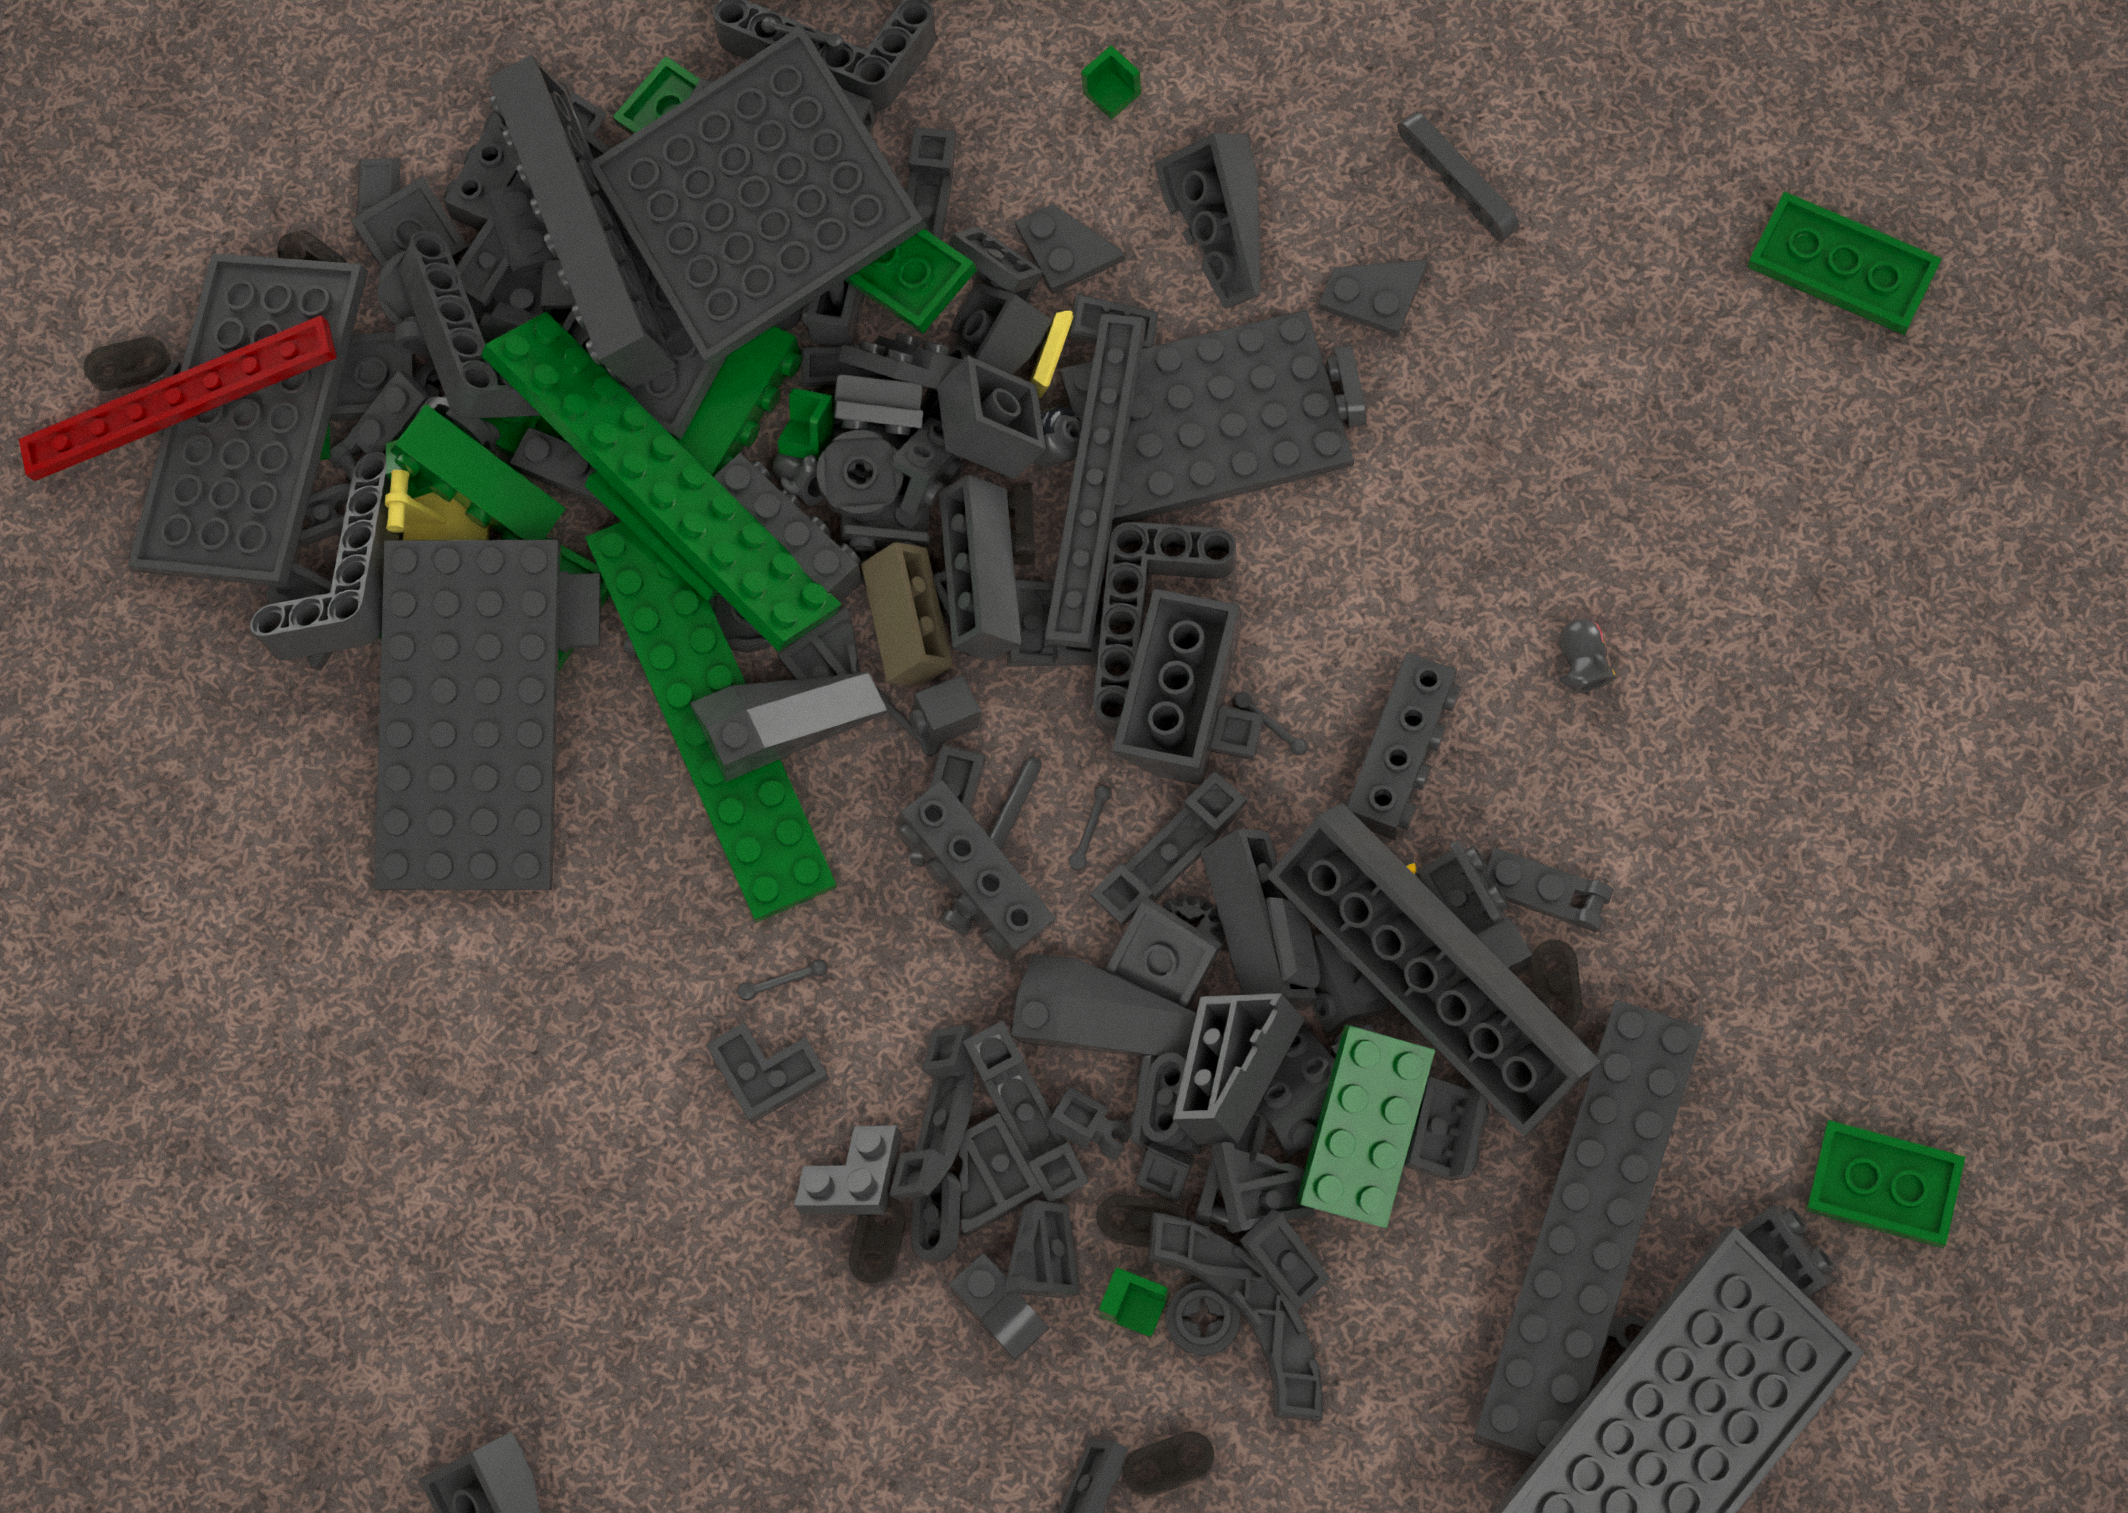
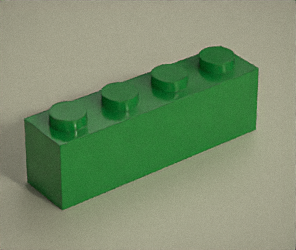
M772 326L727 355L682 439H676L713 477L741 452L744 445L747 447L752 446L759 434L760 425L758 422L765 411L772 412L780 399L781 390L779 388L786 376L792 378L799 369L802 355L800 354L796 336Z
M427 404L423 406L390 450L396 456L394 461L401 469L408 471L413 476H416L417 473L421 474L432 483L429 487L435 494L448 502H451L452 499L456 500L467 509L465 515L470 520L483 528H486L488 525L502 535L500 540H543L566 510L564 506Z

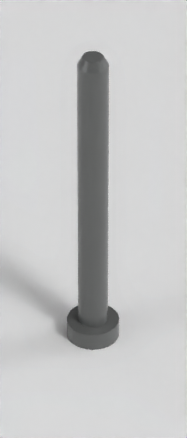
M1031 756L1025 760L988 835L1000 851L1041 770V760ZM955 904L952 910H944L939 920L944 927L963 935H967L972 926V922L959 912Z

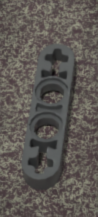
M1416 111L1398 123V132L1404 142L1431 170L1435 168L1444 177L1441 181L1457 198L1461 196L1471 206L1468 210L1498 241L1505 240L1519 229V221L1510 206L1425 116Z

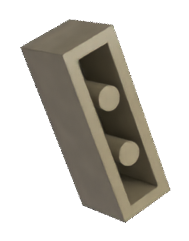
M894 542L861 563L887 683L919 686L953 667L927 547Z

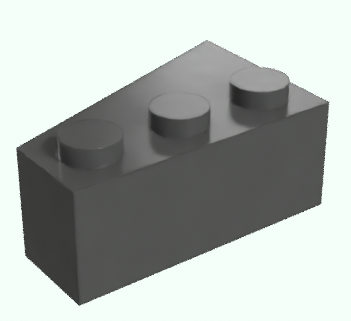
M1282 993L1200 997L1173 1120L1197 1145L1219 1144L1223 1142L1238 1144L1305 1020Z

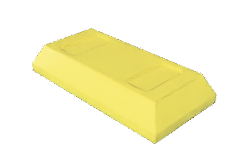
M1072 311L1056 313L1047 329L1046 338L1041 346L1029 380L1030 383L1035 384L1037 387L1038 399L1043 396L1051 383L1074 317Z

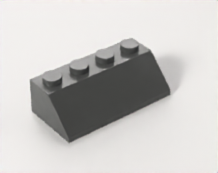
M1153 589L1112 749L1113 754L1158 777L1196 785L1203 783L1211 753L1210 746L1219 708L1223 704L1241 632L1242 619L1239 605Z

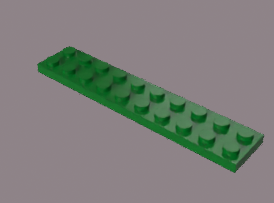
M665 56L612 118L617 126L633 135L689 99L700 78ZM923 229L844 281L923 334L977 271V268L972 260Z
M547 312L485 344L481 356L778 652L837 614L841 603L831 593L827 594L823 586L815 583L802 570L790 552L613 379L601 365H597L590 354Z
M623 522L586 536L587 545L755 923L836 888L837 884L781 760H776L726 782L692 711L691 702L729 686L746 684L709 601L701 596Z

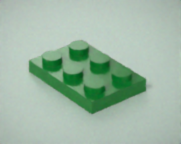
M1828 1120L1825 1125L1805 1212L1943 1249L1947 1243L1966 1157Z

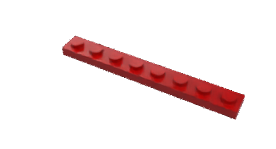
M320 315L19 438L25 475L33 481H37L337 359L329 322Z

